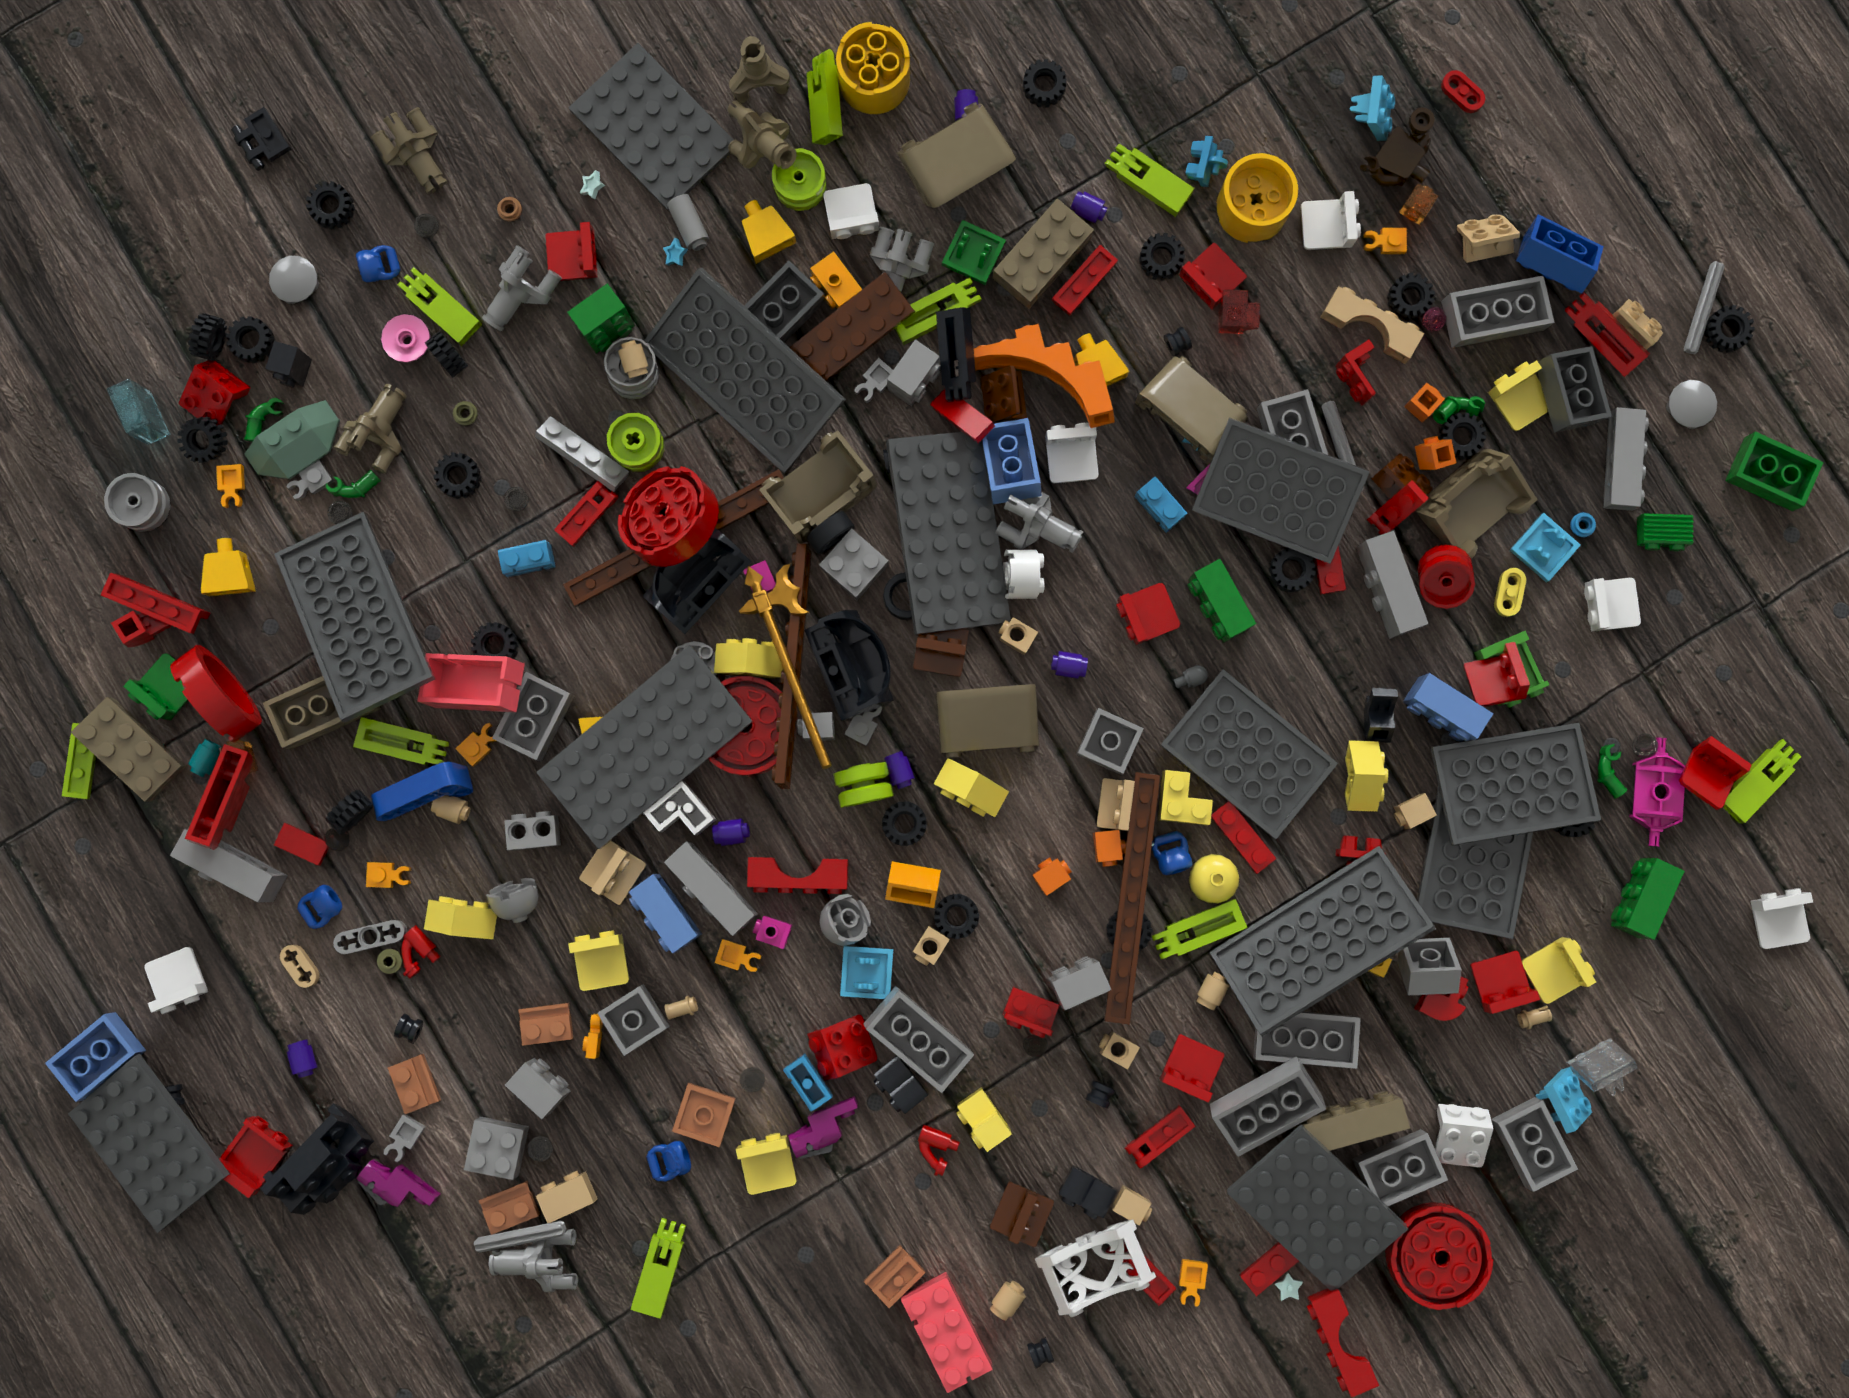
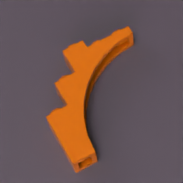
M1039 324L1026 325L1016 329V338L1004 339L998 343L980 345L974 348L975 371L988 368H1004L1011 365L1015 366L1016 369L1034 372L1062 386L1075 398L1084 411L1090 428L1115 422L1100 360L1088 361L1075 366L1069 342L1056 343L1045 348Z

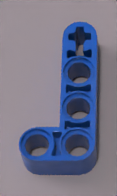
M442 762L371 795L376 819L378 821H387L444 795L455 797L469 795L473 792V786L467 766L454 762Z

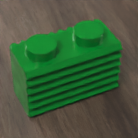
M1643 513L1637 516V546H1645V550L1651 551L1660 550V546L1669 547V551H1684L1685 547L1692 545L1694 542L1693 515Z

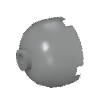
M523 878L521 879L522 884H513V881H509L489 891L490 894L486 895L491 910L499 918L513 920L514 923L526 920L528 918L527 915L535 909L538 902V889L534 879Z
M849 894L839 895L829 901L824 906L820 915V927L825 938L840 946L855 944L866 937L867 929L871 924L869 911L864 903L850 898L852 895Z

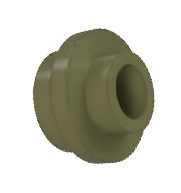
M459 402L453 409V417L460 425H471L477 419V408L471 402ZM465 410L470 411V415L467 418L462 417V413Z
M395 949L383 950L377 958L378 968L386 974L397 972L403 963L401 954ZM387 957H391L393 959V964L391 966H388L385 963Z

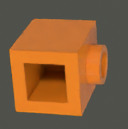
M1426 383L1404 407L1423 423L1445 398L1441 396L1435 387Z
M1438 436L1423 439V444L1415 446L1420 470H1437L1456 464L1452 439L1439 440Z
M1120 830L1093 833L1096 862H1102V867L1117 865V860H1123L1122 855L1125 854L1126 844L1125 839H1120Z
M1049 857L1038 865L1040 870L1032 874L1036 883L1045 896L1071 880L1068 874L1072 871L1064 860L1060 862L1056 858L1052 861Z

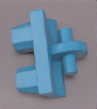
M1205 136L1204 141L1192 142L1191 155L1192 157L1200 158L1199 164L1188 163L1185 173L1188 179L1198 181L1202 187H1208L1211 174L1218 175L1219 169L1227 168L1228 161L1222 158L1223 151L1217 150V144L1213 143V136Z

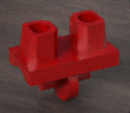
M1343 836L1340 849H1336L1335 856L1356 858L1357 860L1378 846L1382 849L1381 839L1366 838L1365 851L1357 850L1358 837ZM1347 861L1346 866L1354 861Z

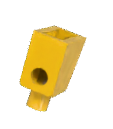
M757 200L750 201L744 206L749 217L743 219L742 224L756 264L797 243L793 231L773 206H768L762 210Z
M1090 333L1077 339L1082 351L1075 355L1074 361L1076 366L1088 361L1100 360L1106 386L1128 376V368L1107 340L1095 344Z
M231 538L217 539L218 552L204 555L201 593L207 596L256 592L246 553L237 550L233 551Z

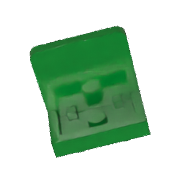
M167 653L162 654L139 681L129 679L123 687L129 691L128 696L138 704L143 703L148 708L146 712L156 720L160 718L171 721L187 703L188 699L182 692L184 690L182 681H175L171 673L170 665L176 659Z

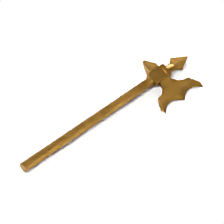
M788 564L784 565L776 573V585L767 594L766 590H763L761 586L763 576L748 566L745 585L752 588L753 593L751 595L753 599L748 600L739 612L740 614L753 615L759 613L760 617L764 618L822 769H827L832 766L772 614L774 611L772 606L777 605L784 606L791 615H806L809 613V611L804 610L798 604L797 595L800 587L793 585L788 579L787 573L790 566Z

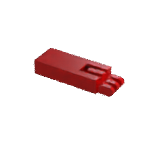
M1583 292L1580 298L1585 304L1582 305L1575 299L1572 304L1578 311L1575 312L1568 306L1565 312L1575 321L1573 325L1625 377L1645 360L1650 353L1600 301L1595 304ZM1591 320L1595 327L1602 323L1606 328L1597 334L1587 322Z

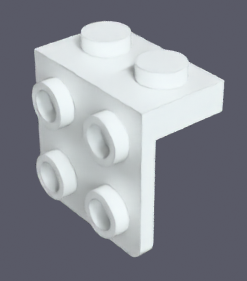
M868 183L824 192L823 196L832 239H846L857 234L867 235L879 230V221L872 190Z
M1354 191L1344 192L1341 198L1336 200L1304 201L1301 204L1303 247L1306 250L1350 248L1360 238V223H1356L1359 202L1354 197Z
M1079 423L1075 425V428H1065V425L1052 426L1051 430H1047L1045 438L1051 483L1097 479L1096 427L1090 428L1089 423Z
M1604 578L1585 583L1584 595L1588 604V622L1591 626V631L1640 625L1641 618L1636 582L1633 578L1605 581Z
M1801 888L1785 890V895L1777 896L1776 892L1761 894V899L1751 900L1761 948L1770 949L1804 943L1810 940L1803 904L1813 902L1811 892H1801Z
M185 947L145 964L144 968L156 1000L148 1003L151 1012L160 1011L161 1014L176 1010L175 1005L182 1002L185 1005L200 1000V995L208 992L195 954L190 947Z
M1438 1104L1437 1116L1440 1131L1435 1151L1440 1162L1482 1167L1493 1132L1489 1110L1479 1107H1462L1454 1104Z

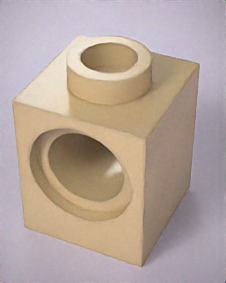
M1013 617L1010 622L1005 620L998 633L1002 635L1000 638L1001 642L1025 655L1037 636L1038 631ZM1013 629H1019L1023 632L1024 637L1021 641L1011 639L1010 632Z
M1426 793L1419 794L1394 807L1396 811L1394 817L1399 826H1404L1405 829H1411L1437 816Z
M928 926L913 950L917 954L915 959L926 966L929 962L934 965L950 938ZM927 940L936 942V952L933 954L925 953L923 950L924 942Z
M1113 1031L1109 1035L1105 1034L1099 1044V1047L1102 1048L1099 1052L1101 1055L1126 1069L1130 1067L1140 1049L1138 1045ZM1116 1042H1121L1124 1045V1051L1120 1055H1113L1111 1053V1046Z
M1122 1185L1111 1208L1117 1214L1128 1220H1134V1223L1140 1226L1142 1220L1144 1222L1148 1220L1152 1212L1150 1207L1152 1203L1149 1199Z

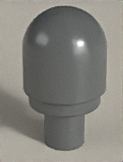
M1196 665L1185 669L1182 672L1183 676L1173 680L1176 688L1185 685L1188 688H1193L1206 682L1208 672L1203 666Z

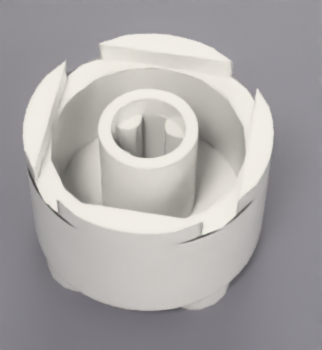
M1006 550L1004 556L1009 557L1008 562H1003L1006 590L1009 593L1005 595V598L1037 599L1039 593L1044 592V578H1040V568L1044 567L1043 553H1038L1037 550Z

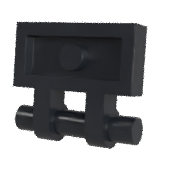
M265 107L244 119L248 126L245 130H242L239 125L231 129L235 136V142L243 148L248 163L253 164L257 171L265 166L261 161L264 155L272 162L292 150ZM254 137L259 143V146L253 148L250 140Z

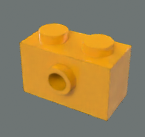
M834 251L810 268L811 282L819 289L822 288L826 294L825 300L831 309L835 307L839 309L862 290Z
M892 861L885 900L934 908L941 870Z

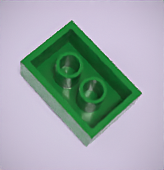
M608 283L567 312L596 354L600 351H607L612 342L619 337L624 338L628 336L635 326L625 306Z
M1755 431L1744 437L1725 481L1783 508L1795 511L1805 506L1824 462Z
M1221 559L1201 568L1188 579L1190 583L1187 584L1194 597L1198 596L1201 602L1200 610L1204 617H1209L1214 625L1211 629L1217 640L1221 639L1225 643L1256 625L1253 616Z
M1640 858L1632 867L1631 874L1633 876L1630 883H1627L1622 890L1621 897L1623 899L1620 905L1612 913L1611 919L1613 921L1611 926L1636 938L1655 940L1685 871L1658 858Z

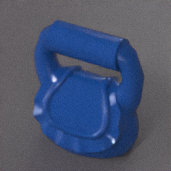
M381 245L371 250H362L356 253L358 268L364 282L389 280L396 277L401 271L396 251L391 246ZM383 251L386 252L391 273H385L380 253Z
M1174 831L1154 838L1152 841L1154 843L1152 852L1158 861L1159 869L1163 875L1180 873L1192 867L1193 862L1189 854L1188 842L1182 833ZM1174 841H1181V846H1176L1162 852L1157 847Z
M321 885L314 892L308 893L301 898L297 905V910L309 928L317 929L324 927L332 917L340 913L342 902L330 886ZM310 901L311 906L318 913L317 915L321 918L319 922L306 905V902Z
M674 1141L668 1145H656L648 1151L646 1156L652 1177L657 1181L666 1182L672 1180L677 1175L687 1174L691 1170L690 1156L682 1141ZM656 1152L662 1153L661 1157H663L667 1174L664 1176L662 1175Z

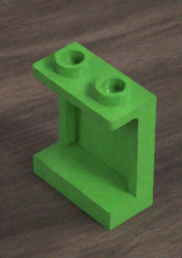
M1526 631L1474 652L1477 660L1493 658L1503 654L1505 643L1515 642L1530 683L1527 695L1529 694L1530 698L1544 693L1543 688L1549 685L1548 680H1543L1526 644V641L1529 640ZM1516 700L1498 704V706L1507 704V707L1510 708L1521 703L1522 701Z

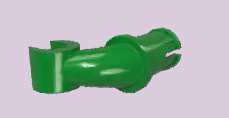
M1448 396L1443 401V404L1433 412L1432 416L1439 424H1444L1453 414H1457L1460 410H1466V413H1470V417L1473 415L1478 416L1479 411L1483 412L1485 401L1477 396L1470 399Z
M272 398L268 402L258 405L249 415H245L247 427L244 440L253 442L256 436L261 433L262 421H265L264 417L270 413L275 416L284 414L281 411H274L273 407L277 403H285L278 398Z
M370 469L356 483L352 482V486H346L341 479L334 477L338 482V487L331 488L326 483V488L333 496L365 498V494L380 483L381 480Z
M1610 744L1600 749L1597 781L1598 783L1602 782L1613 798L1617 799L1627 791V788L1614 774L1615 770L1611 769L1612 761L1618 760L1621 752H1616L1611 756L1610 749L1615 744Z

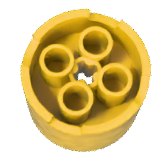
M872 22L859 24L851 28L840 40L841 43L836 54L839 88L843 98L854 109L866 114L886 113L896 108L904 100L909 90V49L905 39L893 27L890 26L889 28L880 24H872Z
M1265 153L1251 154L1238 160L1229 170L1217 197V213L1222 228L1231 237L1246 243L1248 241L1268 240L1275 236L1285 224L1297 200L1298 184L1292 169L1280 158ZM1254 200L1258 201L1255 205L1251 204Z

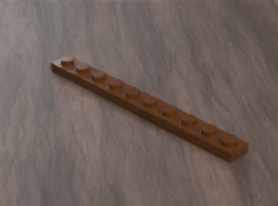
M780 469L718 501L719 514L715 528L721 530L768 505L769 503L759 489L762 488L763 482L770 477H780L783 479L784 477ZM628 549L563 584L573 605L577 607L653 565L646 563L635 552Z
M797 544L796 552L792 554V565L795 568L794 575L790 577V582L800 587L797 601L801 608L807 610L812 552L807 544ZM790 613V621L786 623L785 633L788 637V643L785 647L800 683L806 615H791ZM782 669L781 683L784 685L783 693L779 695L781 717H778L776 722L779 739L774 745V755L777 757L776 766L772 768V780L775 781L774 783L780 789H790L798 706L785 672Z
M1135 772L1134 776L1135 783L1109 976L1111 990L1107 992L1104 1021L1128 1025H1130L1160 782V775Z

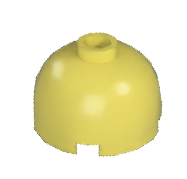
M1210 854L1201 857L1193 864L1190 871L1189 884L1197 898L1207 903L1218 904L1227 901L1235 894L1239 886V874L1236 866L1230 859L1222 855Z

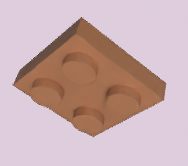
M688 1083L672 1132L720 1147L736 1098Z

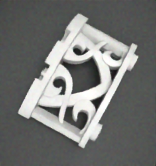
M1134 1220L1109 1225L1107 1229L1099 1231L1097 1234L1095 1231L1075 1238V1243H1069L1068 1246H1062L1061 1244L1035 1258L1038 1268H1042L1059 1308L1057 1310L1059 1315L1069 1314L1070 1317L1077 1316L1084 1311V1307L1096 1301L1134 1288L1136 1291L1143 1290L1150 1285L1149 1281L1156 1278L1155 1273L1150 1271L1134 1233L1137 1229ZM1124 1242L1129 1253H1124ZM1109 1244L1111 1247L1109 1251H1115V1253L1104 1252L1102 1245ZM1092 1248L1098 1256L1104 1259L1114 1260L1113 1266L1104 1281L1093 1280L1079 1274L1087 1261V1249ZM1078 1256L1080 1257L1081 1262L1073 1270L1071 1268L1074 1267L1076 1263L1071 1262V1257ZM1123 1259H1132L1138 1273L1137 1276L1127 1274L1126 1270L1134 1269V1267L1130 1263H1123ZM1053 1266L1064 1276L1060 1282ZM1119 1275L1122 1280L1115 1282ZM1068 1281H1072L1069 1294L1072 1291H1078L1079 1296L1074 1301L1068 1303L1062 1286ZM1086 1288L1096 1290L1086 1295Z

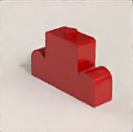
M226 744L223 745L185 836L187 841L215 850L222 839L224 830L228 832L233 830L250 788L244 781L253 762V757L249 752Z

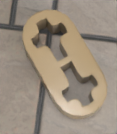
M288 945L281 950V963L298 986L303 988L312 987L319 981L320 973L301 946ZM289 951H297L298 955L295 958L299 965L294 960H288L290 956ZM301 967L305 972L311 971L312 975L309 977L311 981L302 980L304 973L300 969Z

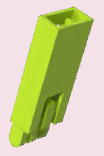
M831 49L812 59L813 71L807 72L812 143L827 145L843 136L837 65H835L834 52Z
M1118 144L1115 149L1122 156L1112 152L1110 158L1117 163L1115 164L1107 159L1104 165L1115 172L1118 179L1176 217L1192 195L1194 187L1136 148L1131 152L1121 144ZM1129 169H1134L1137 174L1142 170L1146 174L1141 180L1131 173Z
M413 267L410 271L417 278L413 280L406 274L404 279L410 285L407 287L401 281L397 285L406 293L405 296L460 346H463L481 327V322L426 273L422 275ZM426 288L436 296L430 304L420 297L422 294L428 300L432 296Z
M971 278L958 284L953 282L910 304L915 313L895 328L903 345L937 329L936 312L940 311V308H938L936 303L951 296L953 300L944 303L945 310L960 307L969 308L982 300L980 295L971 299L969 297L977 292L975 286L967 290L965 289L973 283Z
M361 717L353 747L429 765V763L439 764L445 762L441 759H435L436 754L446 757L447 752L438 750V746L449 747L450 742L435 739V735ZM410 740L424 743V745L416 743L413 745V749L422 751V754L407 750Z
M1784 739L1778 741L1773 748L1766 749L1752 764L1750 771L1732 785L1723 808L1738 823H1746L1795 771L1792 766L1801 756L1795 753L1791 758H1788L1794 749L1788 746L1782 752L1781 749L1787 743ZM1772 761L1774 765L1767 770L1772 775L1768 778L1762 770Z
M1231 899L1165 926L1166 930L1151 937L1153 941L1163 938L1164 942L1155 945L1157 950L1167 947L1168 951L1159 954L1160 959H1164L1174 954L1180 956L1246 929L1247 925L1236 899ZM1192 928L1196 938L1181 944L1180 941L1189 938L1187 931L1178 935L1177 933Z
M665 1218L661 1219L657 1234L654 1233L630 1309L659 1319L663 1316L684 1242H682V1238L686 1228L685 1224H681L678 1233L674 1232L676 1222L671 1221L669 1230L664 1229L667 1224V1219ZM661 1247L662 1250L659 1257L666 1259L668 1249L671 1250L667 1266L656 1263Z

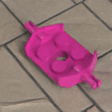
M1655 738L1654 755L1633 763V766H1636L1633 812L1629 814V817L1650 831L1648 846L1659 847L1660 832L1683 821L1685 787L1680 784L1679 779L1685 766L1680 761L1668 756V753H1665L1667 738ZM1658 785H1662L1666 789V795L1662 799L1658 798L1655 794V788Z

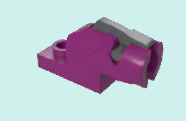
M855 1096L809 1114L807 1118L810 1126L806 1124L796 1132L788 1135L796 1158L799 1157L801 1159L832 1151L833 1144L843 1134L836 1116L840 1115L841 1119L855 1114L854 1109L858 1108Z
M373 1159L356 1178L363 1189L379 1205L389 1203L392 1206L399 1207L413 1193V1198L418 1203L430 1206L441 1195V1193L403 1164L397 1166L391 1173V1168Z

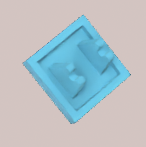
M1373 76L1371 93L1352 97L1351 101L1358 104L1351 106L1350 110L1353 113L1362 114L1355 117L1356 121L1367 123L1377 141H1387L1388 132L1392 131L1390 112L1395 107V95L1392 94L1390 85L1386 83L1383 76Z
M1542 513L1509 551L1545 582H1548L1581 544L1545 513Z
M844 946L840 996L885 999L891 992L893 949Z
M1570 1067L1561 1069L1547 1083L1544 1090L1539 1091V1094L1536 1095V1098L1541 1100L1550 1099L1556 1111L1550 1115L1554 1122L1561 1121L1566 1134L1576 1131L1592 1113L1590 1101L1584 1096L1580 1088L1579 1079L1573 1074Z

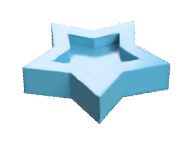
M674 238L670 246L663 248L667 255L665 265L676 263L683 266V256L688 249L681 247L679 239Z

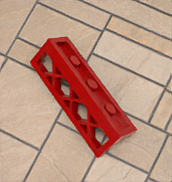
M115 573L109 574L101 593L103 597L191 634L195 633L201 618L208 619L210 616L208 611Z

